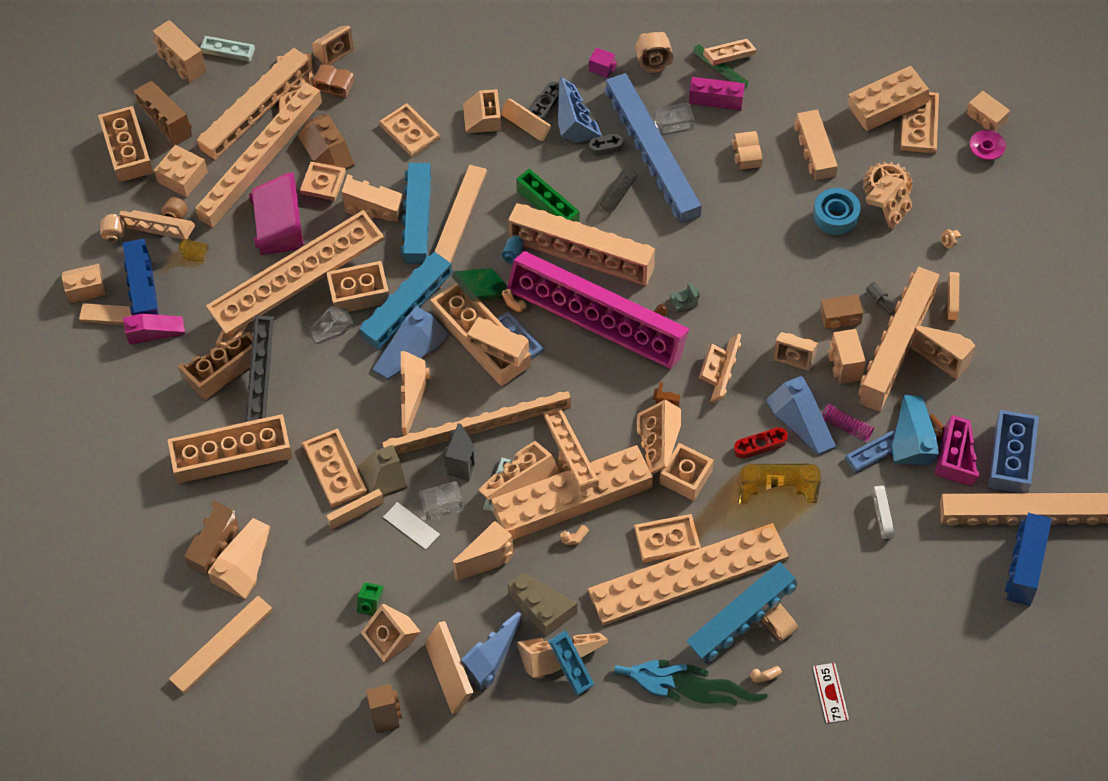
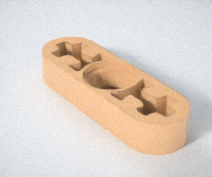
M949 272L947 320L957 321L959 315V273Z

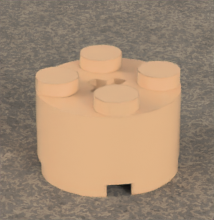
M664 32L643 33L638 37L639 40L636 42L635 50L639 66L644 68L646 72H661L665 70L668 64L669 66L672 64L673 53L669 39Z

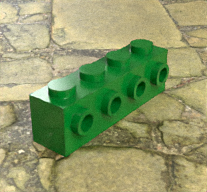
M530 168L516 178L517 192L535 208L555 216H562L573 222H580V211Z

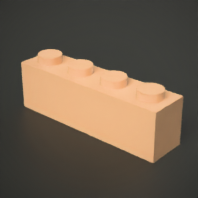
M812 110L797 113L794 128L796 132H799V143L804 147L805 160L809 161L808 168L810 174H813L815 181L836 177L838 165L819 111Z

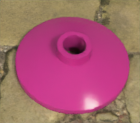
M982 130L976 132L971 137L970 149L980 159L995 160L1004 154L1006 142L999 133L991 130Z

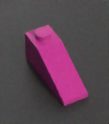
M138 314L123 317L129 345L185 334L182 316Z

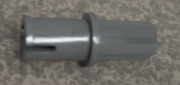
M875 282L870 283L866 291L875 299L876 304H880L888 314L892 315L895 312L896 306L888 298V294L884 293Z

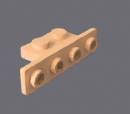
M739 333L729 340L726 351L714 344L708 347L699 378L715 386L710 401L712 403L720 399L722 400L726 395L727 390L725 388L732 375L730 371L736 362V352L741 346V335Z

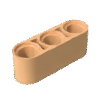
M781 604L774 609L770 608L761 619L780 641H783L798 630L797 623Z

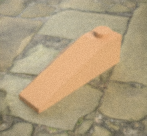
M401 351L403 385L401 386L403 402L401 404L402 432L403 436H405L410 431L426 389V379H430V369L426 368L425 360L408 352Z
M252 518L218 556L208 571L211 583L245 600L256 584L257 573L262 562L261 558L266 546L270 526Z
M600 633L575 635L571 639L580 657L608 643V639ZM534 638L517 642L525 671L533 678H544L545 675L552 674L561 669L548 641H543V638Z

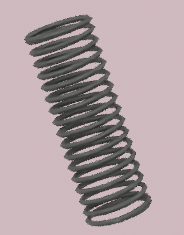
M623 168L613 185L600 201V205L602 202H606L609 206L613 207L610 208L613 210L604 207L605 211L614 212L636 180L637 174L634 177L629 174L631 177L625 174L627 172L624 171L632 173L629 170H624L630 168Z

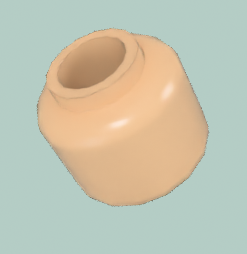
M115 214L105 216L100 222V236L109 243H115L124 237V221Z

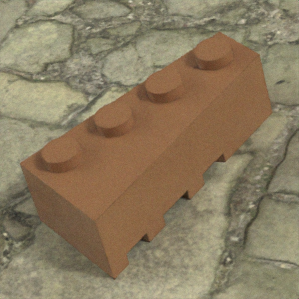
M247 332L226 342V345L221 348L211 349V353L205 356H197L186 365L184 363L178 365L177 367L182 379L204 400H207L250 367L253 336Z

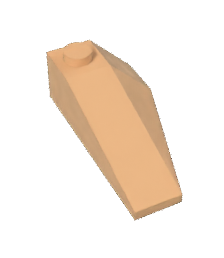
M663 400L637 414V432L642 438L641 445L645 448V458L652 474L668 467L681 427V409L667 400Z
M534 441L515 454L516 459L511 463L507 462L500 474L493 475L478 490L487 500L560 474L553 456L538 442Z

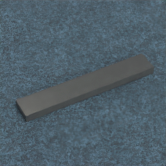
M254 316L245 422L266 418L274 317Z

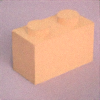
M982 91L969 102L966 114L979 122L985 129L996 132L1008 121L1010 110Z

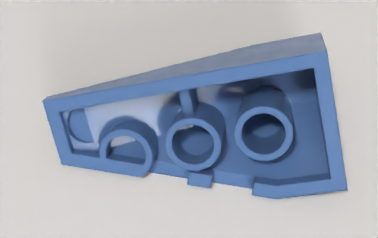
M802 376L785 382L766 399L774 416L778 420L781 419L788 426L789 430L799 435L802 441L817 455L836 448L812 392Z

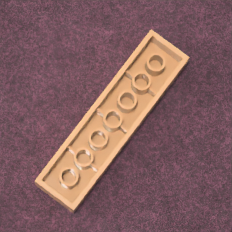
M516 203L508 219L509 238L511 236L521 237L526 247L647 286L653 273L655 248L650 245L634 242L632 239H625L614 233H607L598 228L589 227L580 222H573L562 216H555L546 211L537 210L528 205Z
M919 266L916 273H911L908 281L909 285L904 288L901 296L903 298L896 305V313L889 320V328L887 331H884L881 345L877 346L874 353L875 357L869 362L867 367L868 372L866 376L863 375L860 382L861 387L858 392L860 405L881 412L909 352L915 328L917 325L921 326L934 298L940 274Z
M636 445L590 462L599 480L598 486L580 491L571 471L568 470L491 499L493 513L498 524L509 532L513 540L651 489L653 476Z

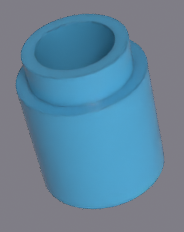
M511 236L507 240L502 252V258L507 263L512 264L514 259L523 252L524 240L519 236Z

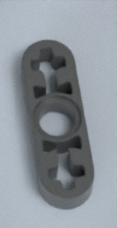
M548 83L529 111L545 120L559 100V83ZM547 100L550 104L544 106L541 102Z

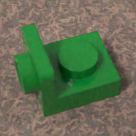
M364 582L357 596V612L373 616L378 609V603L383 594L384 586Z

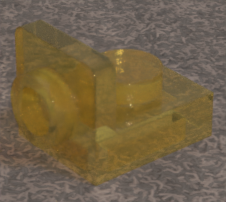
M188 237L187 240L183 239V241H180L178 249L181 252L182 259L204 263L209 246L206 243L190 241V237Z

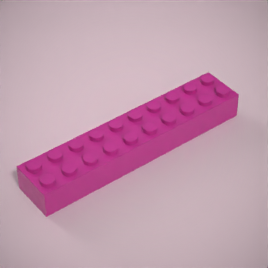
M526 251L514 259L507 289L511 290L512 294L669 369L680 360L689 328Z

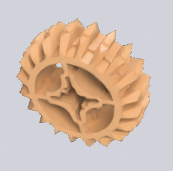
M884 161L881 165L877 162L875 166H871L865 173L863 190L866 196H868L880 181L888 175L904 179L910 196L912 178L909 172H905V167L900 168L899 163L893 165L892 161L889 164H886Z

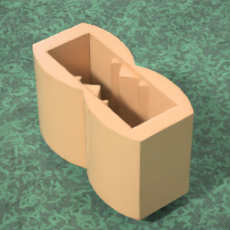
M757 132L736 133L735 139L732 140V149L736 150L737 153L735 154L736 165L739 164L740 170L762 167V153Z

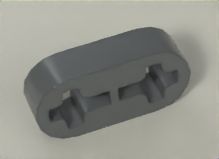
M610 134L593 138L589 142V151L595 156L618 152L623 146L622 137L618 134Z

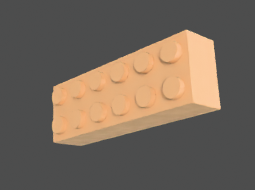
M457 283L430 300L432 313L501 387L531 367V354L529 352L519 367H516L468 344L467 333L478 317L484 320L488 319L499 327L504 326L481 301H472Z
M283 414L167 439L177 484L292 459Z

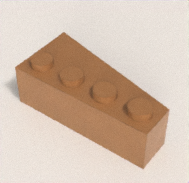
M150 81L134 90L136 102L173 146L192 136V125L188 120L187 114L162 91L159 85Z

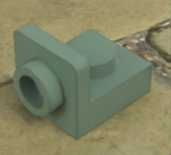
M692 282L687 283V289L670 294V300L677 313L698 306L700 294L697 287L694 288Z

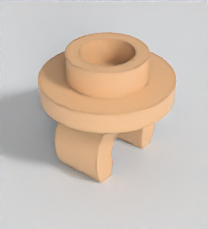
M944 230L941 235V242L946 248H952L957 244L956 238H960L961 234L958 230Z

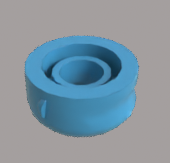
M830 188L821 192L815 198L813 218L815 224L823 232L831 235H843L857 226L860 215V202L852 192L842 188ZM830 212H839L842 215L834 216Z

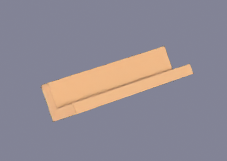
M136 210L132 212L120 211L119 213L127 229L187 240L195 227L192 221Z

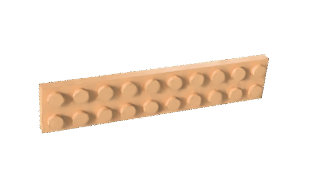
M362 210L206 305L207 310L226 336H229L253 321L255 315H263L327 275L326 272L338 269L382 242L384 236L366 212Z
M771 523L588 588V593L602 626L767 568L777 564L779 561H786L789 559V555L774 524Z

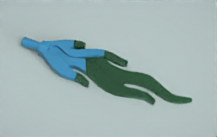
M653 660L641 665H632V668L615 665L614 670L616 674L630 676V679L655 696L668 697L677 701L680 700V695L661 686H668L695 702L707 704L729 703L737 706V701L732 697L708 693L710 691L728 692L747 701H759L768 697V694L749 693L730 680H710L696 677L690 673L708 676L709 671L694 665L680 664L663 668L669 665L668 660Z

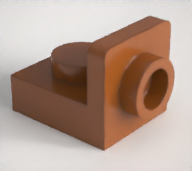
M659 382V387L654 389L653 400H656V404L667 400L679 407L680 395L673 392H663V383Z

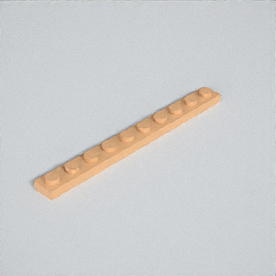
M569 391L558 392L545 398L539 397L527 403L521 402L516 406L500 408L498 411L485 412L476 417H467L458 422L445 423L442 426L427 428L418 433H409L403 437L390 438L382 442L383 448L393 445L397 455L450 441L451 431L456 429L458 423L462 424L468 435L537 417L543 415L542 412L561 407V409L571 407V397Z

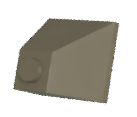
M393 445L374 451L358 466L368 494L379 489L382 496L408 488Z

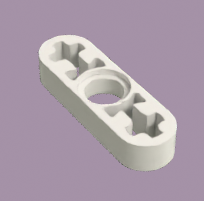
M874 486L873 499L882 539H890L894 537V529L885 487Z

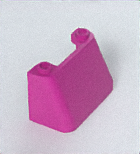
M294 172L286 173L253 188L252 193H249L250 203H254L257 237L254 238L255 248L260 250V255L294 251L303 247L304 241L302 238Z

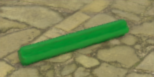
M699 44L694 47L693 53L728 80L745 83V88L748 87L749 82L725 63L711 65L703 55L704 47Z

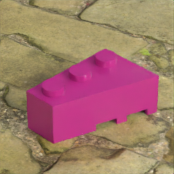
M951 415L945 424L935 475L972 487L979 478V472L976 468L975 461L977 459L973 449L974 440L970 420Z

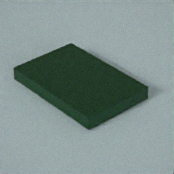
M493 268L454 271L452 274V278L472 301L502 299V292L507 289L506 283Z

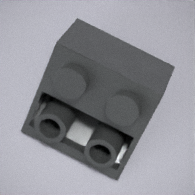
M458 423L456 429L451 431L450 445L446 446L443 457L446 458L444 466L447 467V475L470 481L476 465L474 445L462 424Z

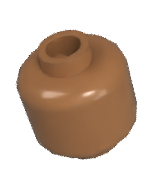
M175 197L169 198L161 209L162 216L184 219L188 212L186 203Z

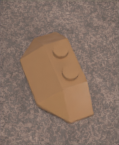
M322 114L306 122L298 138L313 162L345 168V170L355 166L345 140L329 115Z

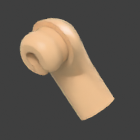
M507 289L502 292L508 307L516 312H522L527 305L523 300L518 302L514 300L511 290Z
M581 525L575 533L570 534L564 531L560 534L561 542L565 545L579 544L589 532V529Z
M775 666L760 673L759 669H754L750 672V677L754 683L759 684L781 676L782 671L779 666Z

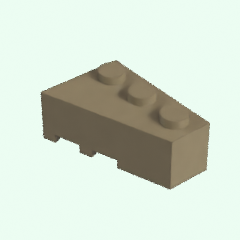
M524 572L508 583V594L545 636H548L577 614V603Z

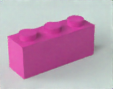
M692 77L689 104L742 110L745 83Z

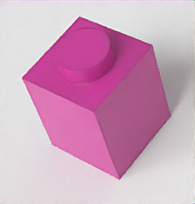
M597 47L589 59V71L607 78L611 72L615 71L617 66L615 54Z

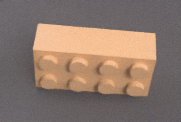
M910 65L848 94L849 109L867 132L929 103V88Z
M133 106L98 115L118 183L152 174L153 169Z

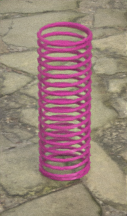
M827 405L822 414L825 421H829L833 426L835 425L841 428V430L849 432V434L860 438V440L863 439L865 442L869 440L874 430L873 426L870 428V425H865V422L862 424V421L857 420V418L854 419V416L852 418L851 415L848 417L849 414L846 415V412L843 414V411L838 410V408L835 409V406L832 408V405Z

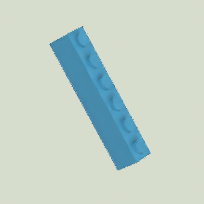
M409 163L408 170H405V181H408V184L404 185V196H407V200H403V210L406 211V215L402 216V224L405 226V230H402L404 245H401V256H404L405 264H423V261L428 256L431 164Z
M435 251L431 256H427L423 264L418 269L416 268L411 273V276L399 285L395 293L389 295L386 302L381 307L376 308L373 315L361 324L359 330L362 338L379 350L400 328L416 306L420 308L453 273L451 263Z
M779 561L687 639L688 645L704 663L713 661L719 655L718 652L723 648L730 647L734 639L738 635L745 634L749 630V626L755 621H760L765 616V612L770 608L774 609L777 607L785 595H791L798 585L796 578Z

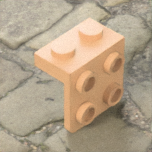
M888 175L865 198L867 204L882 208L888 227L894 229L912 208V202L904 179Z

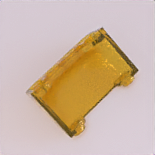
M810 463L746 464L740 467L737 472L738 504H748L749 497L752 494L757 495V486H796L797 495L803 494L807 499V503H817L821 484L820 469L818 466Z

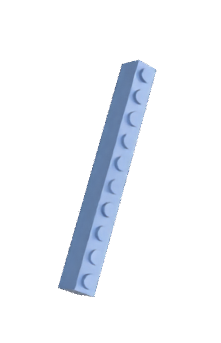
M624 73L607 79L605 94L608 98H611L612 106L615 111H618L621 123H625L628 135L633 137L634 145L637 150H640L643 162L648 164L651 176L656 178L658 189L663 191L666 203H670L674 217H677L680 223L700 217L701 204L627 74Z

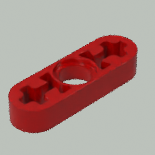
M777 427L739 439L734 444V454L740 459H745L780 448L786 444L788 433L785 429ZM778 435L779 437H782V440L775 438V436ZM761 439L766 442V445L759 447L755 442ZM742 446L743 448H746V451L743 452V450L739 449V447Z

